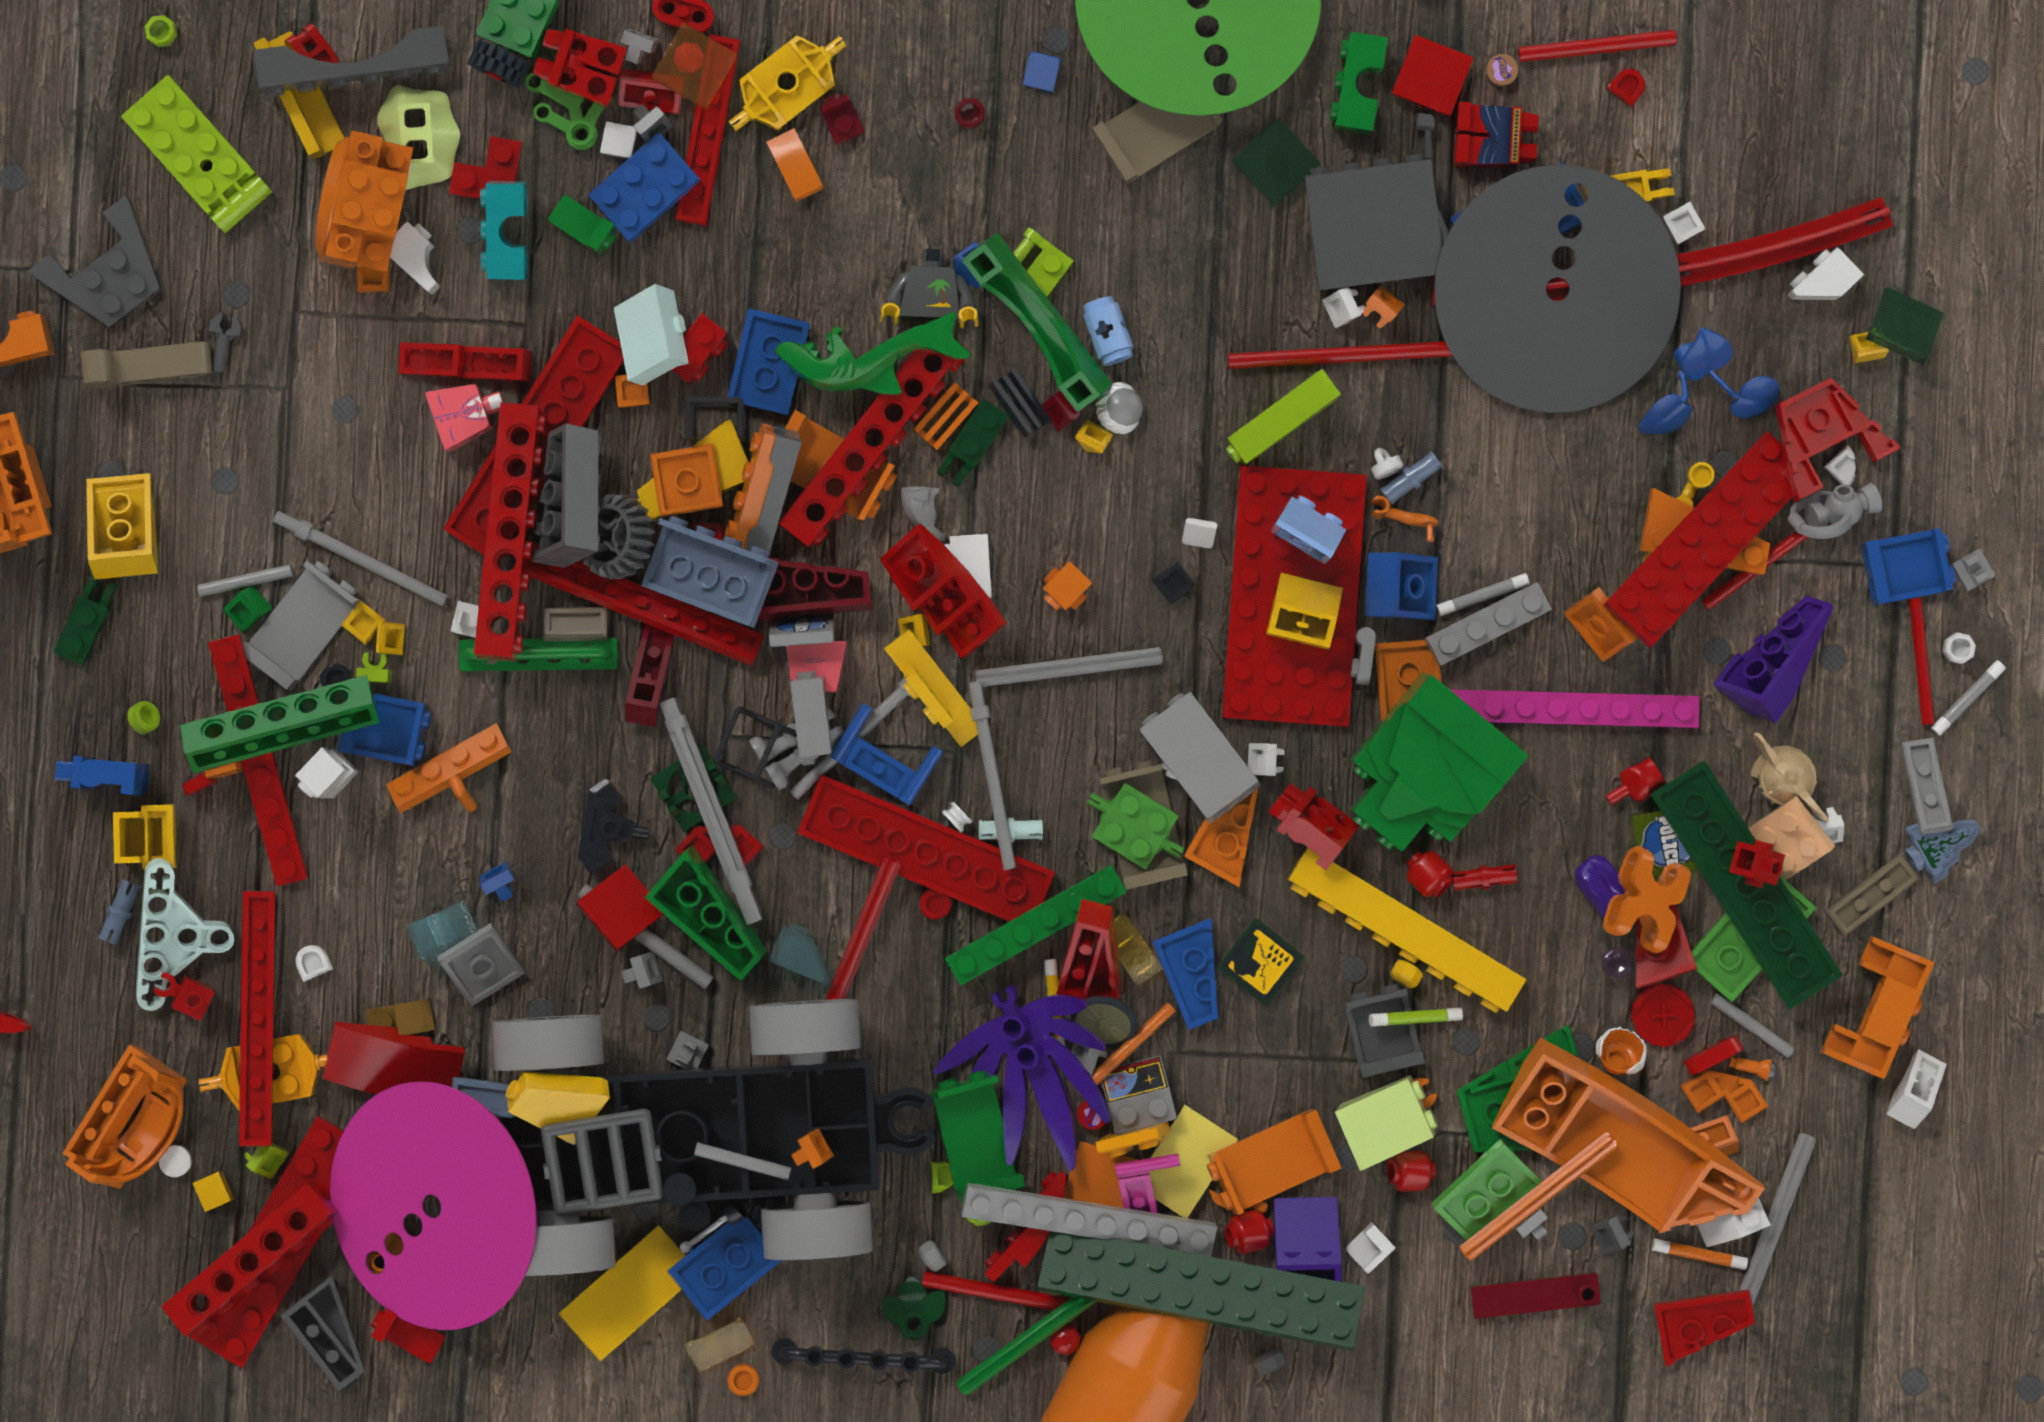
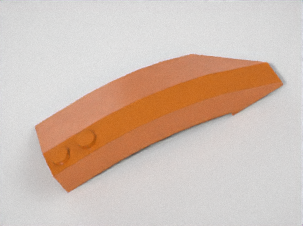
M1541 1037L1523 1062L1492 1124V1129L1545 1156L1560 1166L1567 1163L1605 1132L1610 1133L1618 1144L1617 1148L1582 1174L1580 1178L1635 1213L1657 1229L1658 1233L1671 1231V1227L1688 1223L1690 1226L1715 1221V1217L1734 1213V1216L1746 1214L1765 1189L1762 1183L1679 1119L1612 1076Z

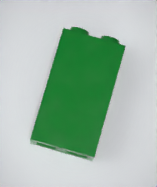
M986 1070L968 1074L969 1080L957 1083V1079L939 1082V1088L930 1090L957 1201L962 1203L967 1183L1010 1190L1025 1187L1023 1175L1015 1172L1014 1164L1007 1165L1003 1120L993 1084L999 1082L997 1075L987 1074Z

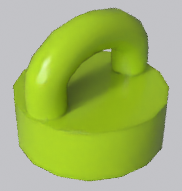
M140 701L128 710L130 726L141 735L150 733L160 724L158 709L148 701Z

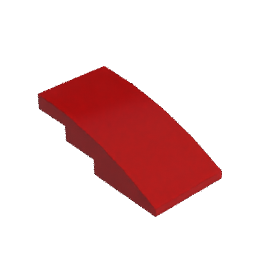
M922 524L915 526L879 558L911 610L920 609L936 635L945 633L960 659L968 657L1007 624L989 596L969 571Z
M334 1022L323 1071V1079L376 1095L388 1088L408 1082H435L452 1087L453 1077L460 1076L465 1052L464 1048L460 1046L432 1044L430 1037L398 1034L397 1027Z

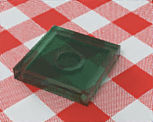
M1886 287L1881 295L1866 339L1924 365L1929 357L1944 312Z

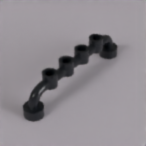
M783 1337L775 1341L771 1350L773 1359L780 1364H788L792 1361H806L808 1365L813 1367L819 1366L823 1362L838 1363L840 1367L845 1369L851 1368L855 1364L870 1365L876 1371L883 1370L887 1366L902 1367L908 1373L915 1372L919 1368L933 1369L939 1374H947L953 1370L956 1362L955 1354L946 1347L936 1349L931 1356H919L913 1351L901 1355L887 1354L881 1349L869 1353L855 1352L849 1347L842 1348L840 1351L823 1350L817 1345H813L808 1349L797 1348L796 1343L792 1339Z

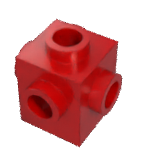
M1755 840V844L1751 845L1737 841L1729 872L1745 877L1744 883L1751 886L1763 888L1764 883L1777 886L1783 869L1785 855L1773 851L1774 845L1767 842Z

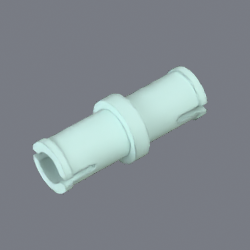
M1014 817L1007 818L1011 842H1014V839H1043L1042 820L1014 821ZM979 820V840L998 839L995 822Z

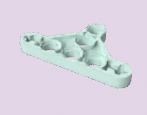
M162 858L150 861L146 865L144 872L136 998L139 1006L148 1011L159 1009L164 1004L166 998L156 995L153 997V1001H147L146 996L142 994L148 993V980L154 981V987L156 986L164 990L168 980L161 977L162 971L176 976L202 953H223L228 951L234 943L233 930L229 924L222 921L203 920L174 890L175 875L173 866L169 861ZM158 868H163L164 873L168 874L162 876V889H156L155 875L151 874L156 873ZM155 897H161L165 899L167 904L164 910L154 912L148 907L150 900ZM154 927L162 929L164 937L158 942L149 941L146 938V933L149 929ZM187 928L194 930L197 934L194 941L191 943L181 942L178 939V935L182 930ZM221 929L228 933V939L223 944H214L210 940L211 934L216 930ZM154 957L161 960L162 966L158 971L148 972L145 970L144 963L147 959Z

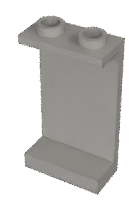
M309 561L304 563L303 566L306 569L253 638L249 642H243L247 660L286 690L290 691L295 688L360 601L355 596L358 590L345 580H342L339 584L330 576L333 571L320 561H317L315 565Z
M1189 692L1185 696L1183 693H1180L1168 702L1169 708L1161 714L1155 712L1148 716L1142 722L1143 727L1139 730L1200 809L1208 823L1211 824L1258 789L1260 783L1192 693Z

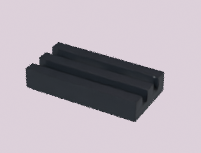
M1016 368L988 386L1024 438L1052 420ZM1002 385L1005 386V388L1007 389V391L1010 393V395H1011L1012 398L1014 399L1013 402H1012V400L1010 399V397L1007 395V393L1005 392V390L1003 389ZM1019 410H1022L1032 426H1029Z

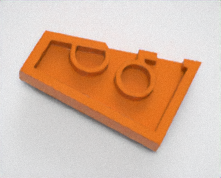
M1258 789L1211 824L1204 819L1184 857L1239 887Z

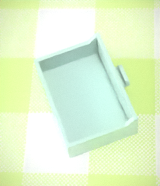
M654 284L614 307L628 381L643 386L677 366L689 364L683 338V332L686 331L683 316L678 313L674 290Z

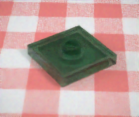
M1277 118L1232 159L1236 167L1273 207L1277 206L1304 181L1303 176L1310 175V169L1321 166L1317 158L1280 118Z

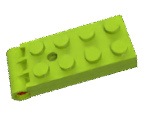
M169 75L165 76L121 115L122 119L224 233H227L273 192ZM211 162L213 164L212 169L205 172V164Z

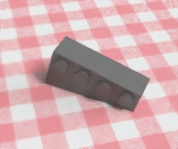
M565 423L549 432L544 465V474L549 475L540 494V503L545 504L542 522H537L535 535H540L539 550H533L531 562L565 568L598 552L600 542L598 534V516L600 513V505L598 503V486L600 483V474L598 473V456L600 454L598 430Z

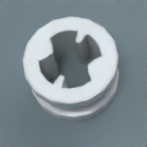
M954 801L951 803L949 810L944 809L942 811L960 832L964 831L963 826L965 824L973 822Z

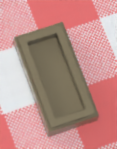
M606 607L544 608V642L607 641L608 609Z

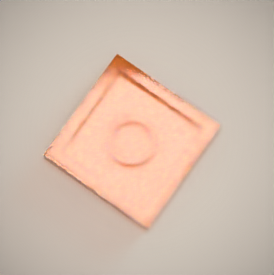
M682 23L651 79L707 110L738 54Z

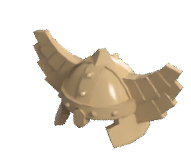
M1754 733L1755 744L1762 754L1754 762L1750 775L1759 779V788L1763 791L1761 793L1765 799L1771 800L1772 804H1779V807L1797 796L1814 817L1816 816L1820 821L1827 823L1829 818L1811 797L1817 780L1816 769L1810 758L1800 749L1788 745L1771 748L1760 733Z

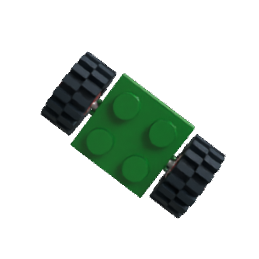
M490 0L475 35L493 44L477 40L468 60V65L499 82L520 88L530 64L522 58L515 56L511 51L535 60L560 2L557 0Z

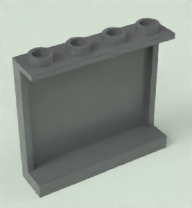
M1423 154L1404 156L1405 162L1392 164V159L1386 158L1373 160V167L1361 168L1360 162L1341 165L1342 171L1329 172V167L1310 169V175L1303 176L1306 186L1318 290L1436 275V267L1442 244L1431 159L1424 160Z

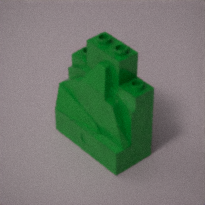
M1421 672L1350 759L1356 765L1352 770L1366 782L1370 778L1373 779L1372 783L1349 809L1355 814L1352 820L1365 831H1368L1370 827L1380 835L1376 840L1389 851H1392L1394 848L1403 851L1425 823L1428 825L1425 831L1438 842L1443 838L1446 841L1452 842L1473 816L1480 814L1529 755L1432 674Z

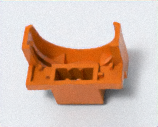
M351 130L350 137L346 136L336 143L327 168L317 217L315 249L320 262L351 269L359 266L387 273L407 185L413 147L382 141L383 137Z
M16 412L0 415L1 554L27 546L29 541L52 535L45 510L52 507L34 446L25 443Z

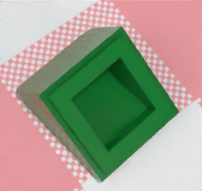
M250 586L240 591L223 610L239 630L245 633L272 610V607L255 586Z

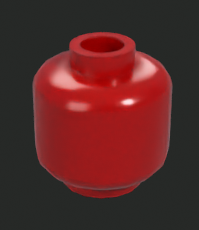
M1428 851L1424 854L1417 852L1407 862L1409 870L1406 880L1424 897H1440L1454 881L1451 877L1453 873L1452 866L1435 851Z
M1405 1150L1388 1160L1386 1169L1387 1179L1400 1192L1424 1191L1430 1185V1181L1435 1179L1436 1166L1434 1161H1430L1428 1154L1423 1150Z
M1258 1210L1246 1211L1240 1215L1235 1214L1230 1217L1229 1223L1225 1225V1237L1230 1249H1235L1241 1255L1266 1249L1269 1246L1270 1237L1274 1236V1227L1271 1219L1265 1218L1262 1212Z

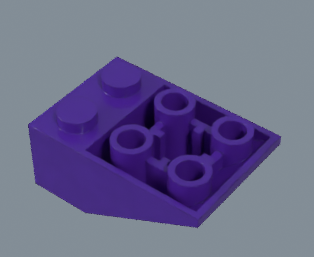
M1337 1197L1274 1198L1275 1269L1342 1282Z

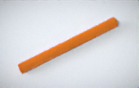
M1167 1002L1135 1032L1130 1040L1122 1044L1093 1072L1092 1078L1097 1086L1176 1012L1171 1004Z

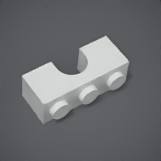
M321 747L295 776L301 781L298 784L299 788L309 797L334 799L359 770L337 749L329 751L327 748Z

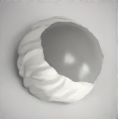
M1122 382L1110 385L1098 397L1095 404L1097 407V419L1100 420L1101 426L1113 433L1127 434L1134 430L1139 424L1143 412V403L1140 396L1130 385Z

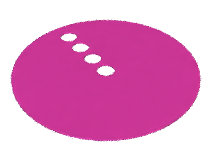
M422 1081L396 1085L378 1093L368 1100L351 1118L335 1152L331 1171L330 1199L331 1203L338 1210V1213L333 1216L337 1238L348 1264L358 1280L382 1306L396 1313L401 1319L417 1326L437 1330H456L470 1327L493 1316L514 1296L525 1277L533 1256L537 1227L536 1203L530 1174L515 1141L507 1129L489 1109L468 1094L447 1085ZM429 1194L436 1196L441 1203V1212L436 1218L428 1216L423 1208L424 1198ZM410 1213L416 1214L422 1222V1231L416 1237L409 1235L404 1227L405 1217ZM390 1232L397 1233L402 1238L403 1250L399 1255L391 1254L386 1248L385 1240ZM371 1251L379 1252L384 1259V1270L380 1274H375L368 1268L367 1256Z

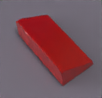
M623 69L619 81L617 106L638 108L643 104L650 111L658 106L664 113L680 115L685 77Z

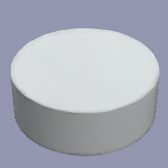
M172 1145L159 1160L160 1169L170 1177L182 1176L192 1166V1155L186 1147Z

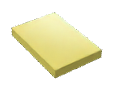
M1184 1104L1177 1115V1119L1171 1124L1169 1133L1163 1137L1164 1142L1158 1144L1150 1157L1178 1153L1180 1166L1150 1171L1155 1199L1183 1218H1188L1212 1181L1207 1169V1164L1210 1163L1207 1155L1236 1143L1238 1138Z

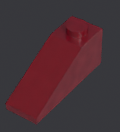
M646 623L625 701V722L656 727L661 708L659 703L663 700L675 635Z

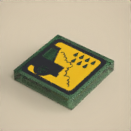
M1254 918L1216 968L1267 1007L1304 960L1305 956L1257 918Z

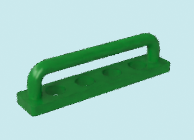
M608 638L607 641L545 642L544 639H523V646L527 647H522L521 654L516 653V660H530L525 664H520L517 661L498 660L495 664H487L484 660L492 659H481L474 655L475 639L459 641V669L463 672L616 670L618 668V640L616 638ZM547 659H562V660H561L560 662H558V663L553 664V663H550ZM579 659L593 660L589 663H582Z

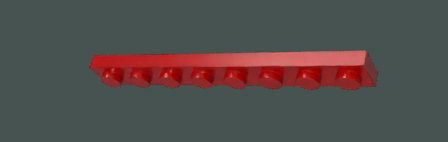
M533 542V550H539V544ZM532 558L526 559L525 571L530 572V577L750 666H753L764 641L765 635L643 587L623 578L620 580L606 579L603 576L596 575L590 572V567L584 565L580 560L562 568L531 562Z
M241 634L209 641V649L227 712L260 703ZM274 752L241 760L276 887L307 879L309 876Z
M243 891L239 1098L240 1147L272 1146L275 891Z

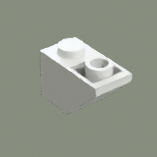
M1838 247L1831 253L1825 249L1812 262L1816 267L1808 275L1803 271L1790 283L1793 289L1787 295L1790 299L1837 300L1864 274Z

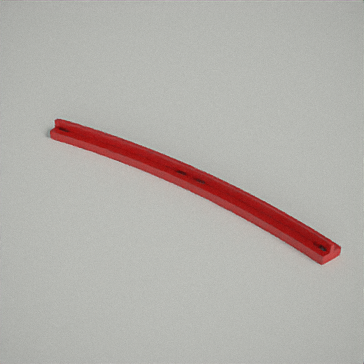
M1879 197L1852 208L1776 232L1702 250L1676 254L1678 264L1687 262V264L1679 265V272L1689 271V275L1680 276V287L1779 265L1886 230L1894 226L1889 215L1891 213L1890 208L1886 207L1883 197ZM1874 209H1877V210H1878V211L1869 213V214L1864 215V216L1862 215V214H1864V213H1866V212H1869V211H1872V210H1874ZM1881 217V221L1866 225V222ZM1432 275L1431 307H1435V275ZM1553 278L1547 283L1546 293L1550 299L1561 301L1568 295L1569 285L1563 278Z

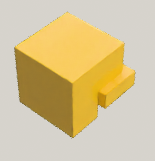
M175 804L141 805V812H113L114 863H142V869H145L146 865L153 859L162 858L169 861L173 868H177Z

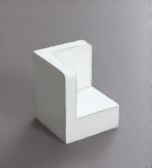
M1372 1222L1345 1247V1250L1367 1274L1395 1249L1394 1245Z

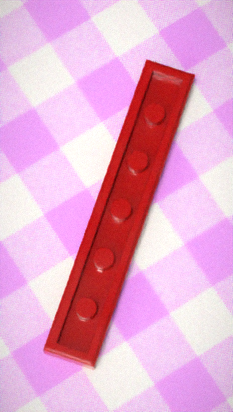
M709 34L686 156V163L701 181L678 201L676 221L707 226L741 40Z

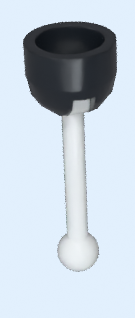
M738 1199L726 1200L720 1207V1218L689 1242H682L680 1245L681 1252L689 1254L695 1244L721 1224L735 1225L744 1220L748 1215L743 1204Z

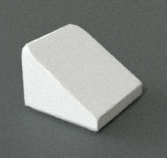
M1194 518L1186 519L1182 543L1212 548L1217 530L1216 522Z

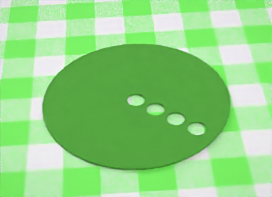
M1075 0L1077 21L1085 46L1100 70L1112 83L1134 99L1153 108L1169 113L1192 116L1218 115L1232 112L1262 100L1278 89L1290 78L1306 57L1313 43L1321 12V0H1210L1207 6L1201 9L1191 7L1187 0ZM1203 16L1213 17L1218 22V32L1209 38L1200 36L1195 29V24L1199 18ZM1212 45L1222 46L1227 51V61L1218 67L1209 65L1204 58V53L1208 47ZM1221 74L1231 75L1236 80V90L1227 96L1218 94L1213 88V82L1217 76Z

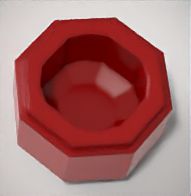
M1065 1324L1051 1335L1050 1344L1056 1353L1068 1356L1078 1350L1081 1335L1074 1325Z

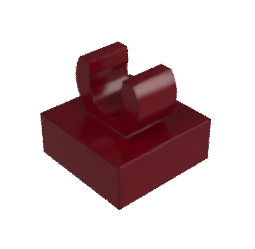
M1061 390L1052 395L1042 405L1052 419L1050 422L1057 432L1069 426L1080 416L1079 413L1083 410L1082 408L1077 412Z

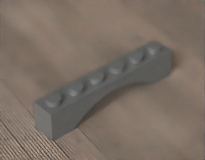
M443 26L412 29L400 42L386 52L370 59L353 63H330L314 60L300 55L286 46L256 49L252 53L258 94L266 93V97L281 96L285 94V90L297 89L298 93L313 92L317 90L316 86L329 85L330 89L344 88L348 86V82L360 80L362 85L375 84L380 82V78L391 76L395 81L411 78V74L422 72L424 76H436L442 74V70L447 69L449 64Z

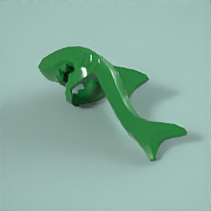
M953 311L932 322L904 331L857 359L854 358L840 338L843 333L841 327H832V330L826 334V342L828 344L826 350L830 354L826 358L820 359L821 354L817 351L816 345L813 342L804 344L794 341L783 342L774 350L777 356L805 383L819 390L843 392L860 388L887 395L902 393L895 376V362L915 349H931L953 359H968L971 357V353L954 338L953 328L957 315Z

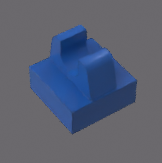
M507 861L479 876L480 886L486 895L495 891L502 902L513 897V890L509 883L514 880V875Z

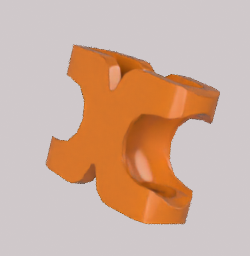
M1635 846L1629 849L1625 855L1618 875L1619 884L1625 890V893L1614 895L1610 899L1603 927L1611 935L1622 936L1630 932L1636 919L1639 918L1642 925L1641 945L1653 953H1659L1668 946L1676 925L1675 915L1669 909V906L1680 904L1684 900L1691 872L1682 864H1669L1664 867L1658 880L1655 881L1652 874L1653 854L1648 849Z

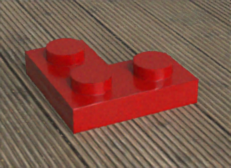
M490 136L485 167L454 162L449 194L480 200L481 189H486L487 182L517 181L523 146L522 141Z

